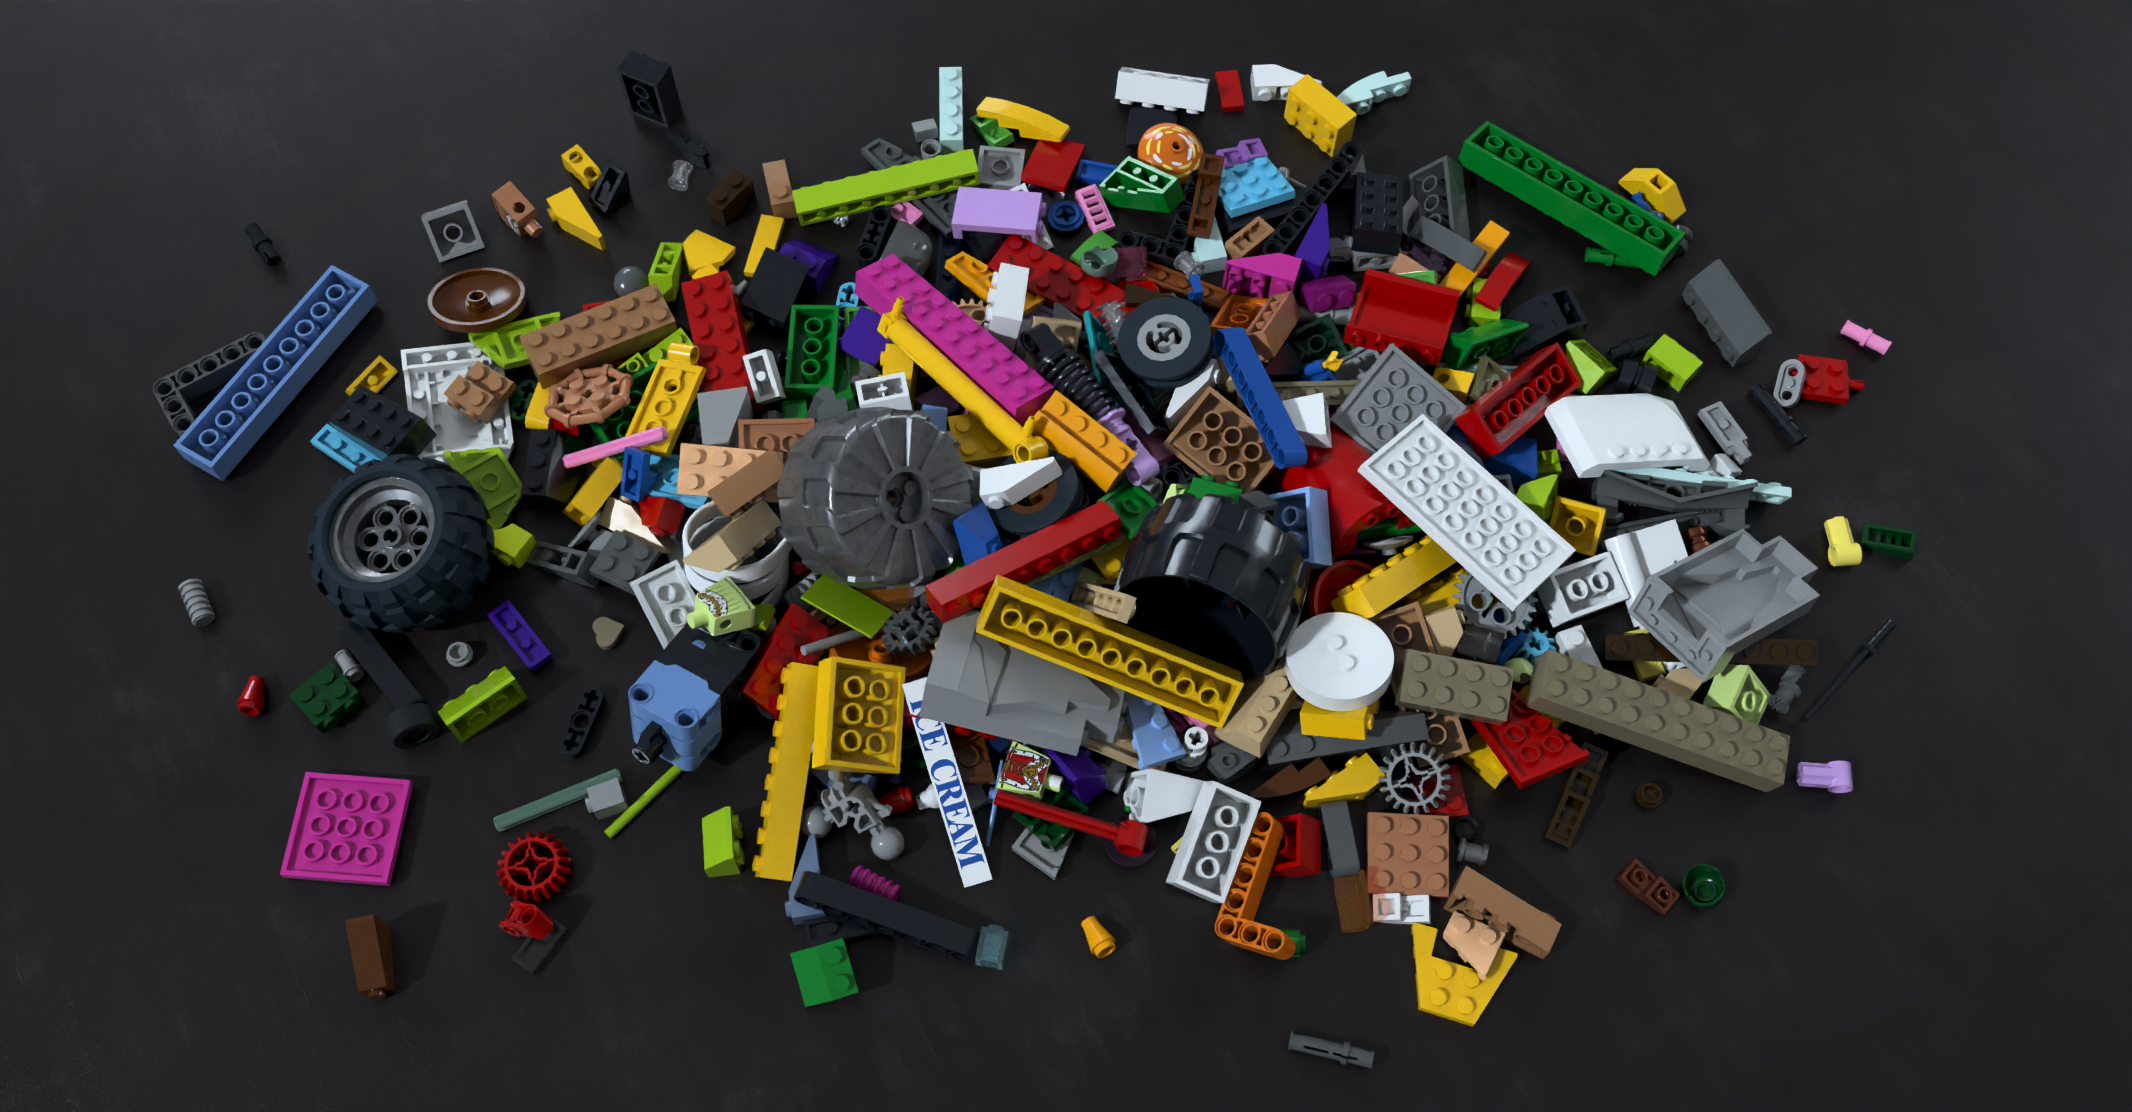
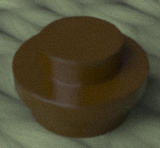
M1643 783L1636 790V800L1645 808H1656L1663 800L1661 788L1654 783Z

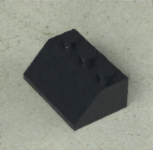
M531 429L521 496L527 508H566L580 490L584 464L573 468H566L563 457L564 455L586 449L587 443L556 429Z

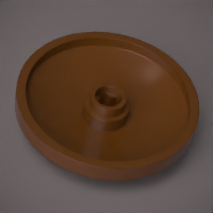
M483 267L463 270L444 278L433 287L429 293L427 303L432 319L441 327L455 332L475 333L501 327L515 319L524 309L527 297L524 284L516 275L498 268Z

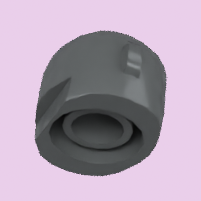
M898 220L879 260L895 254L923 277L933 256V244L925 232L914 225Z

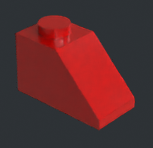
M646 496L642 502H638L642 525L650 528V533L660 537H665L666 534H677L686 506L666 497Z

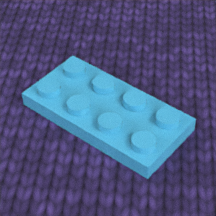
M671 454L670 458L650 456L649 469L659 472L661 475L646 496L666 497L693 509H698L712 501L710 497L677 495L679 455Z

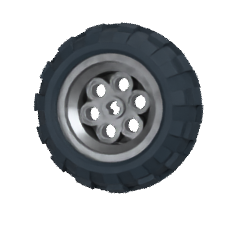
M397 454L390 455V457L385 458L383 461L373 459L355 468L353 475L348 478H340L330 488L332 493L325 503L319 504L314 514L313 522L316 524L315 530L309 533L307 545L308 555L311 561H313V569H311L313 578L320 592L327 597L331 607L349 620L368 629L409 633L413 632V628H418L419 626L423 628L437 626L446 621L448 613L454 609L462 610L473 599L470 593L477 583H484L490 569L487 558L491 551L494 550L495 541L492 527L487 522L491 517L483 498L463 475L449 465L433 458L423 457L420 459L416 455Z

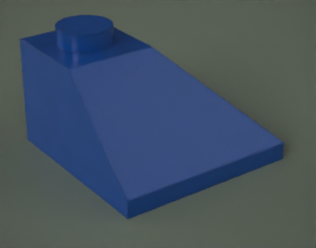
M984 502L978 503L953 521L965 566L1004 548Z

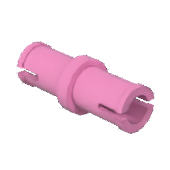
M1847 320L1840 332L1860 342V346L1866 345L1882 355H1885L1892 344L1891 341L1872 333V329L1866 330L1850 322V320Z

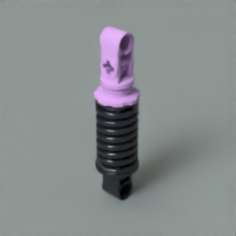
M1040 323L1021 332L1020 343L1022 347L1038 364L1035 371L1054 386V392L1058 390L1130 448L1135 445L1133 450L1137 452V455L1123 471L1129 482L1139 486L1157 476L1160 471L1158 462L1133 434L1132 428L1123 421L1126 411L1119 406L1113 397H1108L1109 391L1103 389V384L1097 381L1096 375H1093L1091 369L1086 367V363L1080 360V355L1076 352L1075 347L1071 343L1062 345L1052 333L1050 327L1045 323Z

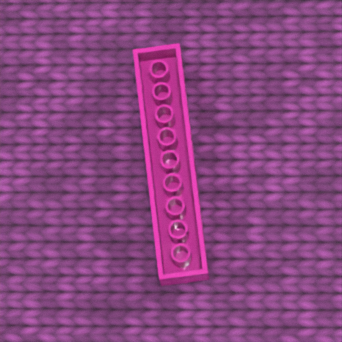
M895 254L856 271L855 294L882 317L883 313L892 311L897 297H903L905 301L901 313L907 317V322L1021 426L1025 424L1029 416H1035L1038 410H1041L1053 395L1054 386Z

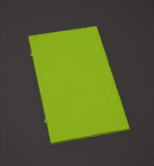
M824 575L801 596L802 600L871 639L894 613V611L852 587L838 584L835 578Z

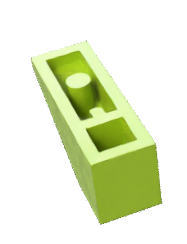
M661 242L648 274L649 286L657 284L666 303L675 301L679 291L684 251L683 243Z

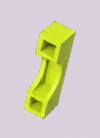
M513 523L505 528L493 530L495 543L494 550L491 553L498 556L497 558L507 566L512 564L520 569L536 545L533 535Z

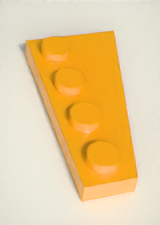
M963 251L946 260L945 268L987 305L991 304L987 302L989 288L994 289V286H991L993 272L988 270V265ZM1026 289L1023 317L1041 307L1045 298L1039 295L1035 297L1028 293V289Z

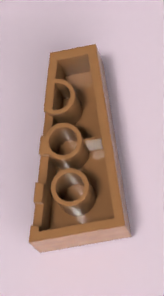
M1468 866L1464 868L1456 880L1443 909L1451 913L1456 911L1506 933L1504 940L1541 959H1544L1549 954L1562 925L1552 915L1541 912Z

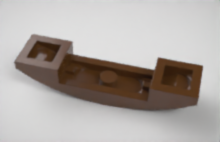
M1202 153L1186 236L1210 239L1225 156Z

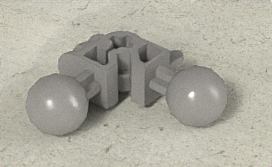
M844 779L842 790H835L831 786V789L822 791L821 800L824 807L818 805L809 806L802 812L800 829L807 837L815 834L816 839L823 838L831 831L833 822L840 828L847 824L850 817L855 818L854 827L858 833L868 829L872 834L871 848L877 857L884 860L895 859L904 849L905 840L902 833L897 828L885 826L881 821L882 818L891 814L892 806L880 804L874 797L871 789L864 784L854 785L849 779Z

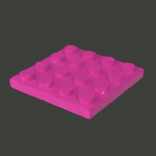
M305 772L280 875L283 878L390 886L413 782L405 779Z

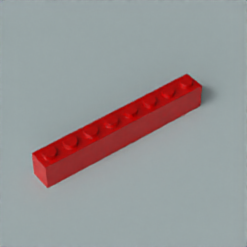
M1102 500L925 585L927 604L943 623L957 618L985 603L997 574L1024 585L1120 537L1121 518Z

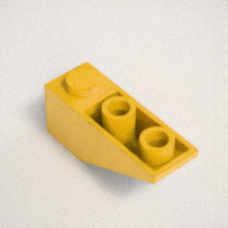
M1367 753L1361 757L1355 755L1345 764V769L1341 772L1335 770L1330 776L1326 777V783L1318 787L1315 785L1304 794L1306 797L1302 806L1304 809L1318 807V803L1338 800L1354 802L1364 800L1384 784V782L1378 781V777L1386 775L1379 771L1378 765Z

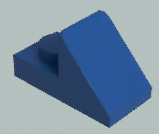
M633 446L625 447L620 488L621 496L642 502L659 479L661 473L649 469L650 452Z

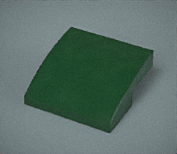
M1063 786L1060 793L1045 789L1043 798L1040 801L1082 815L1089 816L1091 814L1089 808L1069 795L1068 790ZM1017 811L1013 814L1014 818L1055 852L1076 831V829Z

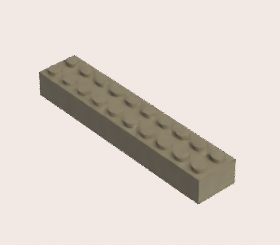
M1550 649L1535 659L1526 707L1764 792H1769L1784 785L1790 743L1789 735Z

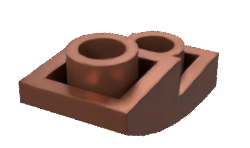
M1637 858L1631 859L1616 877L1637 898L1662 915L1669 910L1680 896L1663 877H1655Z

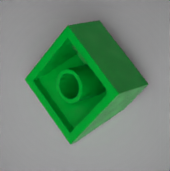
M844 937L790 953L805 1007L830 1002L859 992Z

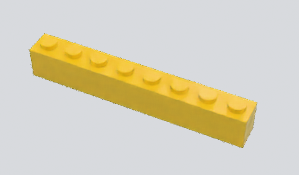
M791 662L787 664V668L782 670L781 683L784 684L783 694H779L777 700V710H780L779 721L775 720L773 726V736L776 737L775 747H771L769 753V763H772L771 774H767L765 779V790H768L767 801L762 802L760 812L761 817H764L763 828L758 829L756 843L760 844L759 854L754 856L752 871H756L755 877L792 881L814 735L819 666Z

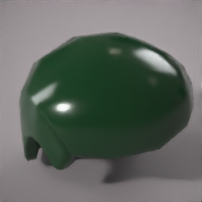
M1703 863L1695 864L1686 870L1682 885L1684 893L1691 904L1705 909L1715 907L1723 901L1726 886L1719 869Z

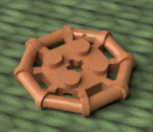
M604 364L602 367L579 370V368L574 369V373L558 384L550 386L548 389V403L544 407V413L547 417L554 418L563 423L566 428H574L576 425L595 422L602 424L607 417L618 409L628 406L631 401L629 397L630 388L634 380L630 374L622 373L613 368L612 364ZM611 378H613V379L616 380V381H614V382H612V383L609 382V381L611 380Z

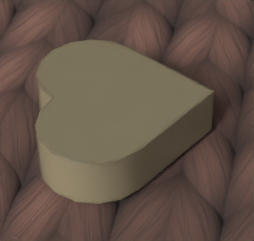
M607 617L597 618L592 625L593 631L596 634V642L603 650L614 648L626 629L623 624Z

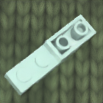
M1381 71L1352 84L1336 98L1357 115H1362L1371 110L1373 102H1381L1384 99L1408 93L1412 78L1409 72L1387 77L1385 72Z

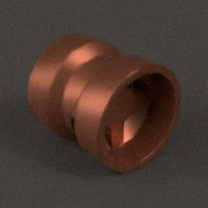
M1693 527L1681 534L1683 543L1688 546V556L1711 545V542L1707 541L1708 534L1705 527Z

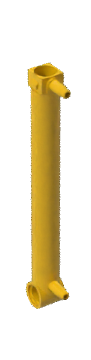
M897 297L892 311L882 314L877 331L886 339H891L1013 452L1016 463L1047 458L1049 449L1046 441L1040 436L1033 437L1031 435L1035 427L1036 418L1029 416L1024 427H1022L907 322V317L901 313L905 300L903 297Z

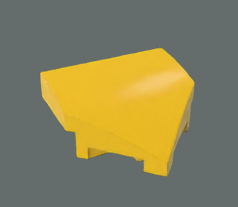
M697 229L683 242V258L686 260L689 275H694L698 269L704 268L709 263L719 271V266H723L729 261L736 251L735 246Z

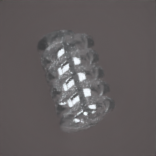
M1116 300L1105 303L1095 309L1097 312H1103L1098 316L1099 320L1106 321L1102 328L1110 330L1105 334L1107 339H1113L1109 343V347L1117 348L1112 354L1119 353L1117 344L1118 333L1125 320L1124 318L1129 314V311H1121V308L1126 303Z

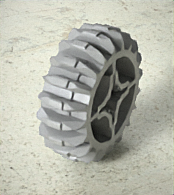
M1415 742L1410 743V750L1406 749L1404 743L1400 744L1402 753L1399 754L1394 748L1391 749L1390 752L1394 759L1392 760L1387 756L1383 759L1389 767H1379V771L1387 773L1386 776L1378 777L1379 782H1387V785L1382 786L1380 791H1390L1385 800L1389 802L1395 798L1397 800L1393 806L1395 809L1400 806V803L1405 804L1404 813H1408L1409 806H1414L1415 815L1419 814V806H1423L1424 811L1428 813L1430 811L1428 803L1431 802L1437 808L1439 803L1435 798L1446 799V795L1440 790H1450L1451 787L1449 784L1443 783V780L1451 779V774H1443L1442 772L1449 769V764L1440 766L1439 762L1444 759V756L1441 754L1434 758L1433 754L1436 751L1434 747L1430 749L1429 753L1424 752L1426 743L1421 744L1420 750H1416ZM1411 756L1421 757L1430 762L1433 767L1420 769L1416 767ZM1403 759L1406 774L1393 781V769ZM1411 769L1416 775H1423L1422 779H1419V786L1415 785L1414 781H1406L1407 777L1411 776L1409 774ZM1437 775L1436 788L1426 797L1423 782L1431 778V776ZM1409 787L1414 790L1418 799L1407 798L1400 794L1397 789Z

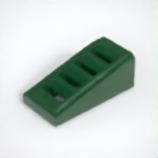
M1865 523L1861 547L1898 558L1912 560L1918 531ZM1871 532L1876 533L1875 541H1869ZM1881 535L1886 536L1885 543L1880 542ZM1892 538L1897 539L1896 545L1891 544ZM1902 541L1907 542L1906 547L1901 546Z

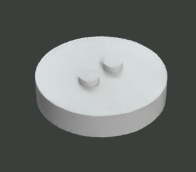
M1331 612L1306 620L1295 629L1286 649L1285 669L1290 685L1301 698L1322 709L1353 711L1364 708L1374 703L1385 693L1392 678L1394 652L1390 640L1376 624L1355 614Z

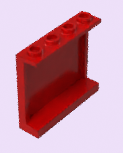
M1367 268L1350 322L1346 325L1343 343L1383 352L1389 344L1393 343L1411 360L1439 366L1461 291Z

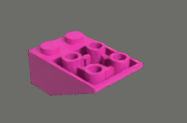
M1273 253L1227 260L1222 288L1231 291L1232 294L1269 298L1270 295L1293 291L1294 294L1302 259L1283 253Z

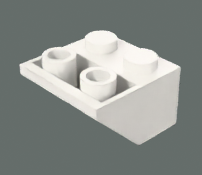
M905 372L855 381L860 408L888 407L897 410H913Z

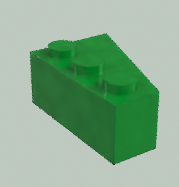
M1130 156L1098 186L1107 206L1171 213L1185 199L1178 178Z

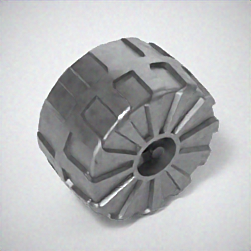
M888 407L855 409L830 415L816 422L814 428L808 431L801 439H797L788 452V459L785 463L781 479H779L777 489L783 533L787 542L791 543L794 550L802 558V563L815 574L835 578L838 584L877 590L921 585L932 579L935 571L947 569L961 552L953 521L974 507L971 504V490L975 488L972 468L964 463L958 451L961 444L952 432L942 431L930 422L931 416L923 412L897 410Z

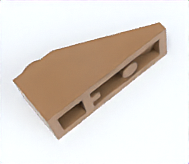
M785 159L762 163L773 216L784 219L797 217Z

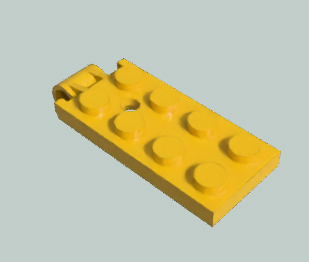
M675 341L670 344L668 349L669 360H658L625 435L626 437L664 426L668 434L666 440L639 447V449L650 452L651 455L670 458L707 371L705 367L695 365L699 359L698 346ZM677 386L676 390L670 392L672 387Z

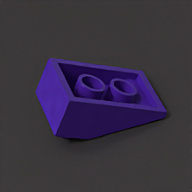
M1322 203L1294 256L1302 259L1297 282L1299 286L1302 281L1327 278L1328 276L1327 270L1331 259L1328 258L1330 239L1327 204Z

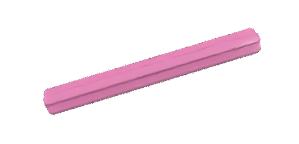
M664 426L652 428L564 455V466L566 468H573L623 453L625 447L633 446L639 448L666 440L668 438L667 429Z

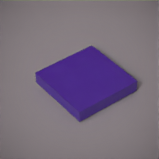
M861 305L837 347L858 360L878 369L881 351H885L886 344H893L894 342L889 338L886 339L877 331L881 316Z

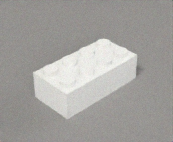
M1216 781L1203 782L1166 883L1213 903L1224 904L1261 801Z

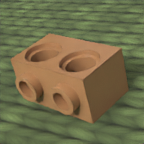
M1260 216L1256 217L1225 242L1227 260L1260 256L1264 243L1275 229Z

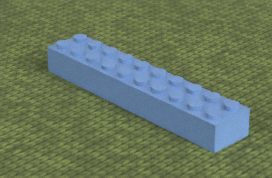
M331 265L173 446L188 462L224 481L377 303L378 300L370 285Z

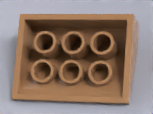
M1208 386L1162 444L1199 475L1203 474L1216 478L1215 483L1225 485L1226 481L1240 484V489L1246 493L1256 491L1277 467L1254 421L1210 386Z

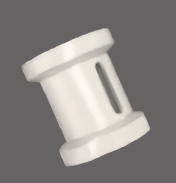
M1192 727L1187 730L1183 743L1186 755L1196 758L1206 752L1208 743L1207 732L1200 727ZM1195 740L1200 741L1196 745L1192 744Z

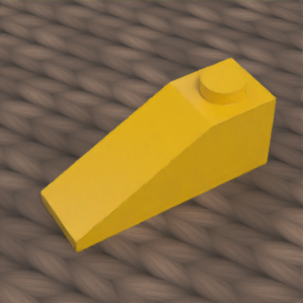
M572 187L546 199L549 206L546 211L552 222L557 221L561 229L602 251L607 249L602 234Z

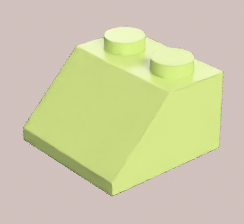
M1728 664L1723 672L1714 676L1708 694L1704 698L1703 705L1759 725L1768 704L1767 699L1771 694L1749 665Z

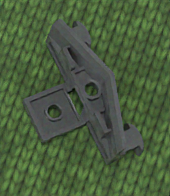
M1670 466L1669 468L1670 470L1683 469V466ZM1604 470L1601 477H1596L1592 484L1591 502H1596V506L1607 508L1606 526L1618 524L1624 519V514L1618 513V504L1621 505L1622 503L1629 506L1632 504L1634 506H1647L1668 512L1701 511L1703 513L1706 511L1709 513L1711 511L1712 513H1722V522L1715 523L1712 528L1719 535L1729 536L1741 529L1750 532L1751 525L1745 524V511L1748 508L1753 489L1758 487V482L1728 488V482L1703 480L1701 484L1651 480L1650 475L1625 473L1624 476Z

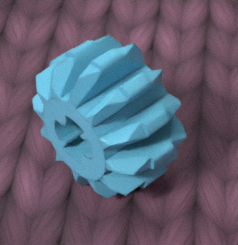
M1538 626L1534 627L1533 631L1526 627L1523 632L1528 637L1513 653V658H1524L1534 667L1535 659L1545 651L1550 649L1556 652V647L1552 646L1555 638H1547L1548 630L1540 633Z

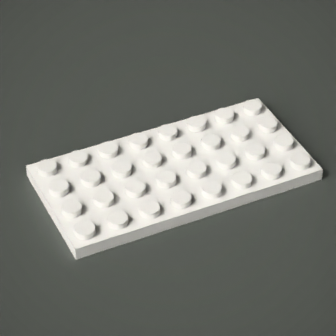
M1424 414L1420 415L1366 460L1358 469L1362 476L1512 612L1576 551Z

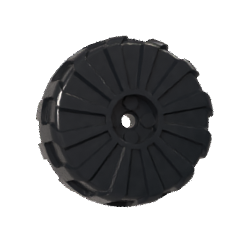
M1191 493L1172 496L1166 499L1164 504L1154 506L1147 513L1126 552L1114 591L1137 598L1135 601L1136 610L1133 617L1128 619L1127 624L1119 623L1241 671L1243 680L1263 676L1275 667L1278 659L1284 654L1298 625L1311 576L1310 561L1303 560L1298 550L1300 542L1292 532L1284 533L1273 524L1272 516L1259 508L1250 507L1246 509L1235 505L1234 499L1216 494H1207L1203 498H1196Z

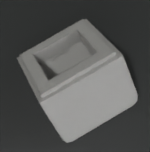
M933 118L911 123L916 142L939 138L938 128Z

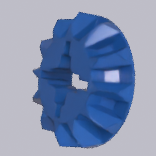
M1062 200L1054 203L1049 208L1047 219L1052 229H1057L1059 233L1067 231L1070 234L1072 230H1078L1079 226L1083 224L1084 212L1077 203ZM1063 212H1065V215L1069 217L1068 222H1066L1064 218H1062Z

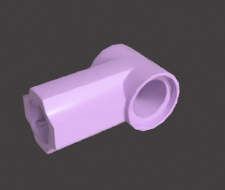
M1831 761L1826 764L1800 762L1797 765L1796 782H1798L1799 786L1828 788V791L1832 793L1850 792L1853 790L1851 763L1848 761Z

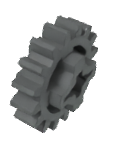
M911 606L909 611L902 608L899 615L894 612L892 614L894 619L885 621L888 627L881 629L884 634L881 640L889 653L892 652L895 657L901 654L906 659L909 653H912L915 657L918 650L926 651V644H933L931 637L937 636L935 628L938 626L930 611L926 612L922 606L918 610L915 606Z

